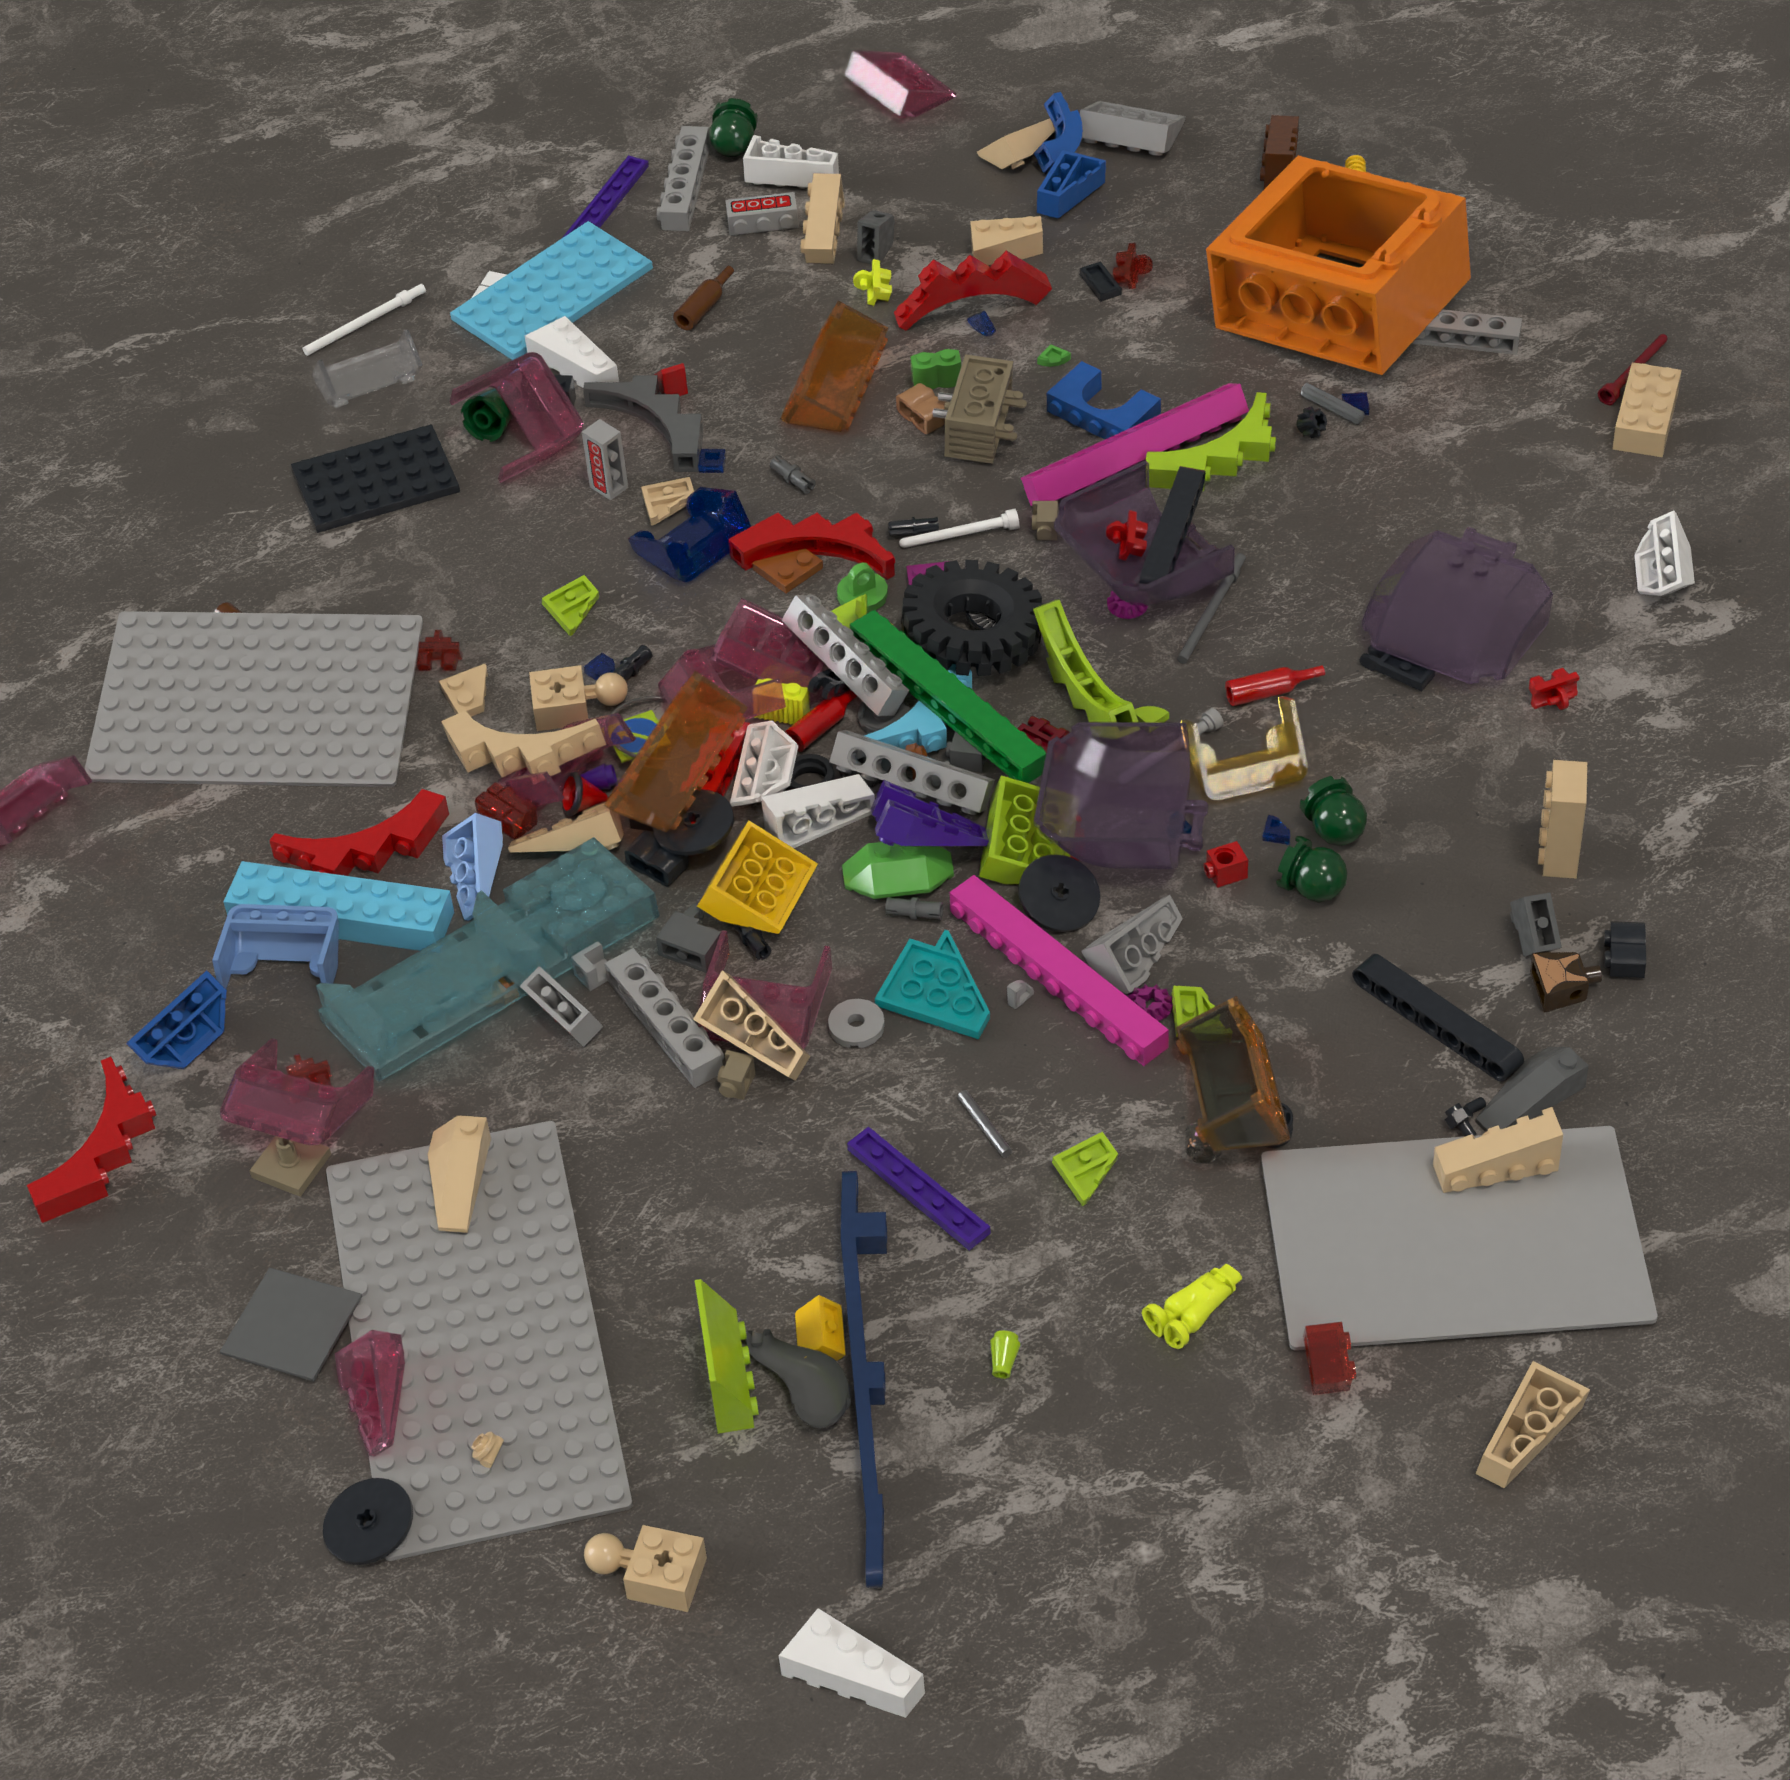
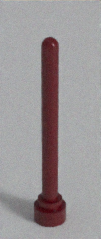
M1660 334L1633 363L1645 364L1667 342V335ZM1631 365L1613 383L1604 384L1598 391V398L1603 404L1612 405L1620 397V389L1627 383Z

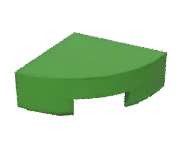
M1050 344L1037 358V364L1048 367L1065 364L1071 360V352Z

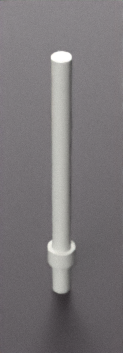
M420 284L408 291H401L396 294L394 299L303 347L305 355L308 356L399 306L404 307L410 304L412 299L426 292L424 285Z

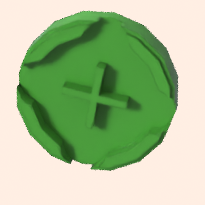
M859 563L838 584L837 599L840 605H843L866 594L867 613L872 610L876 611L886 602L888 585L885 579L874 573V570L867 563Z

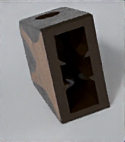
M1576 952L1532 953L1530 973L1544 1012L1585 1001L1588 996L1589 984L1602 981L1599 965L1584 967L1580 954Z

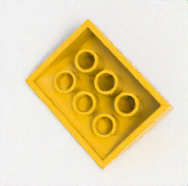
M748 820L697 907L722 922L779 934L818 863Z

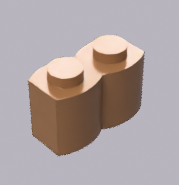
M919 383L896 396L898 412L906 420L911 421L922 433L929 434L945 425V418L933 417L934 408L944 410L945 401H939L931 388Z

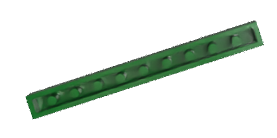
M872 610L850 623L853 636L866 644L870 649L869 651L876 658L881 659L886 664L885 667L892 674L901 678L902 684L909 690V693L1010 778L1030 783L1047 772V753L1041 746L1036 745L1023 731L1018 730L1005 716H1001L988 702L983 701L977 696L973 689L959 681L955 674L950 673L941 666L938 660L930 657L920 645L912 642L903 631H899L886 617H882L878 612Z

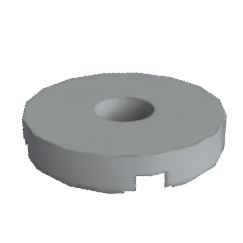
M858 998L839 1003L830 1012L828 1018L831 1037L843 1047L851 1048L850 1045L858 1046V1048L867 1047L874 1044L884 1031L883 1012L878 1005L869 1000ZM854 1021L863 1022L859 1027L849 1025Z

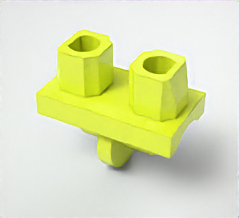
M873 259L871 272L861 270L855 273L853 276L854 286L861 290L867 289V304L874 306L877 299L889 301L892 293V285H889L891 270L880 268V260Z

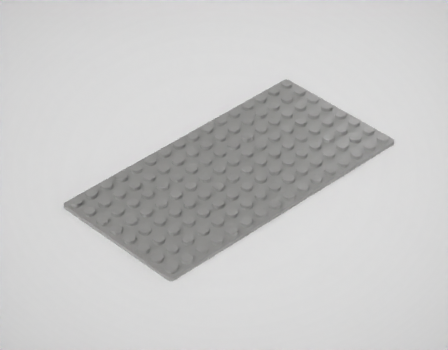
M553 1121L490 1133L491 1142L468 1233L439 1231L428 1161L430 1145L330 1165L326 1169L344 1289L362 1294L360 1302L349 1319V1328L372 1478H385L398 1483L407 1492L413 1505L411 1528L398 1548L384 1557L387 1561L629 1510L633 1505L556 1125ZM487 1432H493L504 1440L491 1468L482 1466L479 1460L472 1457L473 1449L471 1447L474 1440L483 1433L485 1435Z

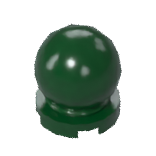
M729 98L728 102H723L722 104L719 102L713 111L712 125L709 128L710 142L715 150L725 157H736L746 153L757 127V113H754L748 102L741 99Z
M1328 776L1318 780L1308 788L1310 794L1305 800H1300V809L1309 821H1313L1316 833L1328 844L1343 846L1354 842L1363 834L1367 823V812L1363 803L1353 794L1352 787L1344 777L1341 776V779L1334 780L1332 776Z
M1297 836L1295 841L1298 843L1295 847L1288 846L1280 862L1278 872L1283 874L1281 880L1278 879L1276 881L1278 887L1289 891L1296 886L1302 896L1316 902L1328 901L1338 896L1346 886L1347 868L1342 857L1329 848L1316 847L1312 849L1310 839Z

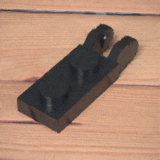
M1375 643L1368 647L1369 654L1364 653L1359 659L1361 665L1368 670H1376L1421 692L1434 678L1436 671L1430 665L1392 648L1388 649Z
M827 669L811 679L807 690L811 693H816L822 686V698L830 700L834 694L850 688L831 669Z

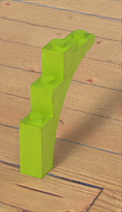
M1257 392L1253 406L1246 417L1235 428L1213 441L1183 450L1147 452L1144 467V487L1172 489L1180 466L1205 470L1206 482L1210 481L1211 475L1237 477L1238 466L1243 467V460L1269 462L1270 452H1275L1276 437H1272V426H1268V420H1265V418H1270L1271 403H1266L1267 393Z
M1054 600L1033 608L1049 655L1046 660L1054 683L1066 684L1073 708L1086 711L1093 735L1119 737L1139 729L1140 725L1132 702L1123 700L1114 694L1104 684L1087 660L1070 627L1061 601Z

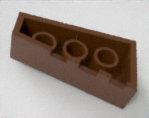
M1271 115L1270 124H1266L1263 150L1265 153L1262 154V167L1260 170V181H1264V189L1296 158L1299 116Z

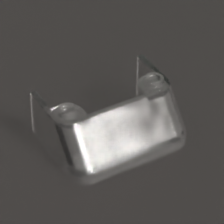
M408 329L403 332L396 343L325 367L323 360H319L312 376L328 405H334L335 408L347 405L349 403L348 400L398 382L407 384L416 380L415 376L419 373L423 364Z

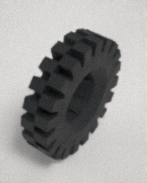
M957 560L944 562V571L939 566L934 565L926 569V575L919 573L912 579V585L908 584L904 592L902 604L901 631L916 645H920L930 657L938 660L947 671L952 664H956V674L969 676L970 667H975L978 676L991 675L993 665L1000 674L1010 671L1012 663L1017 667L1027 662L1028 655L1033 656L1038 650V643L1040 644L1042 634L1033 608L1044 605V603H1042V596L1038 589L1033 590V583L1026 577L1018 580L1019 572L1010 568L1005 569L999 574L1000 564L987 561L984 569L981 570L979 569L978 560H965V569H961ZM973 611L991 617L996 621V625L984 630H966L955 626L948 618L959 612Z

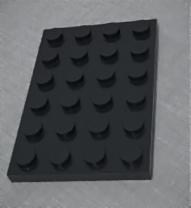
M432 424L291 464L292 472L317 533L460 492L458 481Z

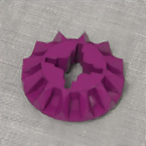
M1131 586L1128 589L1119 587L1118 591H1111L1110 597L1107 598L1108 610L1119 618L1132 619L1139 617L1148 609L1147 594L1142 593L1139 588L1133 590ZM1124 599H1128V601H1132V606H1131V604L1128 603L1127 601H1124Z
M1144 984L1143 988H1134L1133 993L1128 995V998L1157 1021L1166 1018L1173 1008L1172 996L1168 994L1167 989H1160L1157 984L1154 987H1148ZM1154 998V1002L1146 1008V1001Z

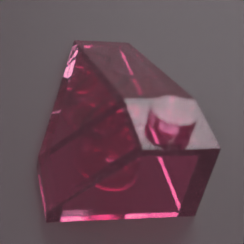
M371 1330L336 1352L335 1360L340 1387L348 1392L350 1397L348 1406L351 1412H356L359 1419L358 1430L369 1456L375 1457L394 1443L405 1358L401 1334Z

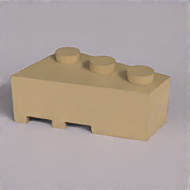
M1041 216L970 221L973 257L988 266L992 265L1006 250L1020 259L1043 254Z

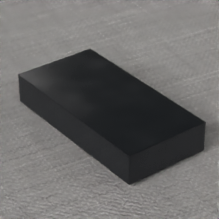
M1101 261L1080 268V276L1100 302L1122 295V288Z

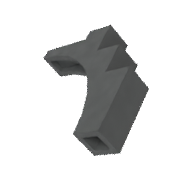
M633 375L632 382H584L583 391L586 407L621 411L640 418L652 425L663 435L669 444L673 455L675 472H699L703 441L702 415L681 414L679 394H660L657 375Z

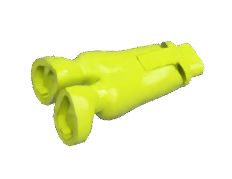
M1224 1264L1220 1269L1213 1268L1187 1287L1168 1297L1165 1301L1164 1309L1157 1304H1148L1142 1309L1143 1319L1156 1336L1160 1338L1164 1335L1165 1341L1169 1346L1176 1349L1183 1348L1189 1342V1334L1198 1331L1210 1314L1236 1290L1235 1285L1242 1280V1276L1228 1264Z

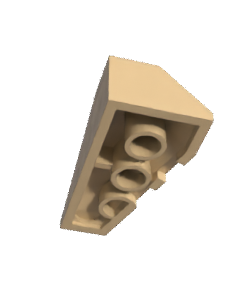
M1049 118L1008 134L977 151L978 156L1000 169L1011 166L1012 170L1024 165L1023 160L1031 156L1055 131L1054 125Z
M456 1116L433 1132L428 1151V1161L439 1231L468 1233L491 1142L486 1117Z

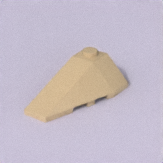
M613 799L581 811L582 814L574 821L568 818L562 819L554 824L550 831L547 828H541L511 841L508 849L510 853L598 850L600 848H604V851L613 849L619 846V842L624 835L616 800Z

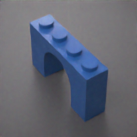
M1083 361L1046 393L1047 412L1103 439L1112 437L1161 414V398L1142 389L1127 403L1118 408L1098 409L1087 404L1102 389L1101 370Z

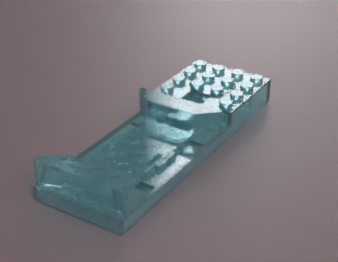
M593 837L503 889L506 902L499 906L481 890L476 895L472 913L473 921L357 988L353 989L351 985L331 983L316 985L323 1006L318 1010L321 1021L372 1076L380 1082L528 995L520 985L539 966L555 979L573 968L572 956L595 942H600L604 950L660 917L655 892ZM507 976L514 985L506 989L498 980ZM420 1025L429 1033V1035L422 1039L412 1031Z

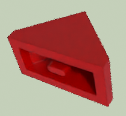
M684 363L662 369L654 374L658 376L661 394H679V396L688 394Z

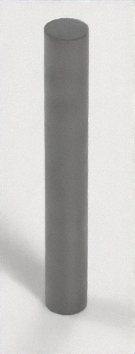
M968 1091L960 1092L958 1099L1003 1158L1008 1157L1012 1153V1149Z

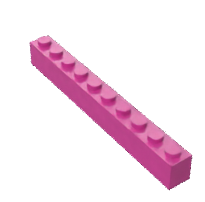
M1228 383L1021 477L1030 506H1032L1033 501H1055L1060 498H1071L1076 495V491L1079 489L1087 490L1097 486V481L1103 478L1104 480H1109L1117 477V472L1123 469L1127 471L1138 467V462L1146 460L1147 452L1176 450L1180 447V443L1186 440L1187 442H1192L1201 438V433L1206 431L1208 433L1221 429V424L1225 422L1233 423L1241 420V415L1249 412L1241 385Z
M975 875L949 892L950 911L957 919L961 918L970 926L974 933L982 935L994 949H999L1013 964L1019 965L1024 969L1031 979L1039 981L1051 995L1057 996L1065 1002L1071 1011H1076L1081 1015L1088 1025L1093 1028L1096 1027L1101 1031L1109 1042L1115 1043L1122 1048L1130 1059L1136 1060L1145 1066L1169 1048V1030Z

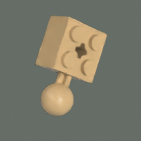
M581 665L529 672L537 731L572 727L588 722L586 700L597 698L604 705L615 706L623 702L628 693L625 679L617 673H605L597 679L594 685L585 686Z
M643 1525L634 1550L625 1549L622 1542L616 1536L609 1533L593 1536L587 1542L584 1549L585 1562L595 1573L604 1575L613 1573L620 1567L627 1568L623 1578L627 1599L685 1612L689 1611L707 1559L704 1538Z

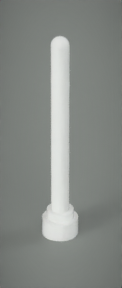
M1016 509L1006 510L1004 514H1001V517L902 538L899 541V545L902 548H908L999 527L1008 528L1009 530L1020 528Z

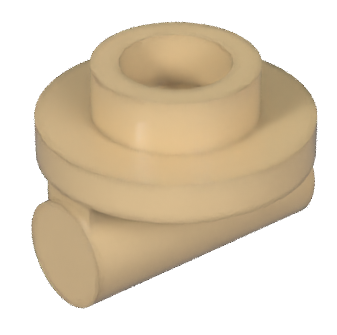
M487 1432L485 1435L483 1433L480 1434L472 1444V1457L479 1460L482 1466L491 1468L504 1440L493 1432Z

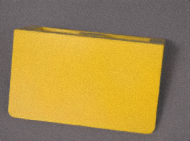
M818 1295L795 1312L797 1346L820 1351L836 1361L846 1355L842 1305Z

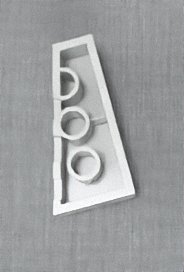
M753 135L743 157L745 182L756 185L775 184L776 186L788 185L807 188L808 183H812L813 173L839 174L838 153L812 147L803 150L800 145L793 143L790 146L780 145L779 140L770 139L769 142L761 141V136Z
M566 316L525 335L529 359L541 361L544 367L549 370L554 368L560 372V375H572L580 387H584V382H619L617 365Z
M859 774L763 796L761 801L765 831L792 848H796L872 815L871 807L875 796Z
M819 1608L779 1655L782 1676L806 1680L808 1685L817 1688L823 1686L835 1690L840 1696L849 1699L852 1696L864 1700L867 1705L905 1718L925 1694L923 1673Z

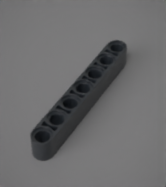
M1179 467L1141 571L1139 590L1166 594L1203 491L1206 476L1205 470Z
M1372 954L1353 970V979L1359 987L1495 1080L1505 1081L1524 1064V1056L1517 1047L1381 955Z

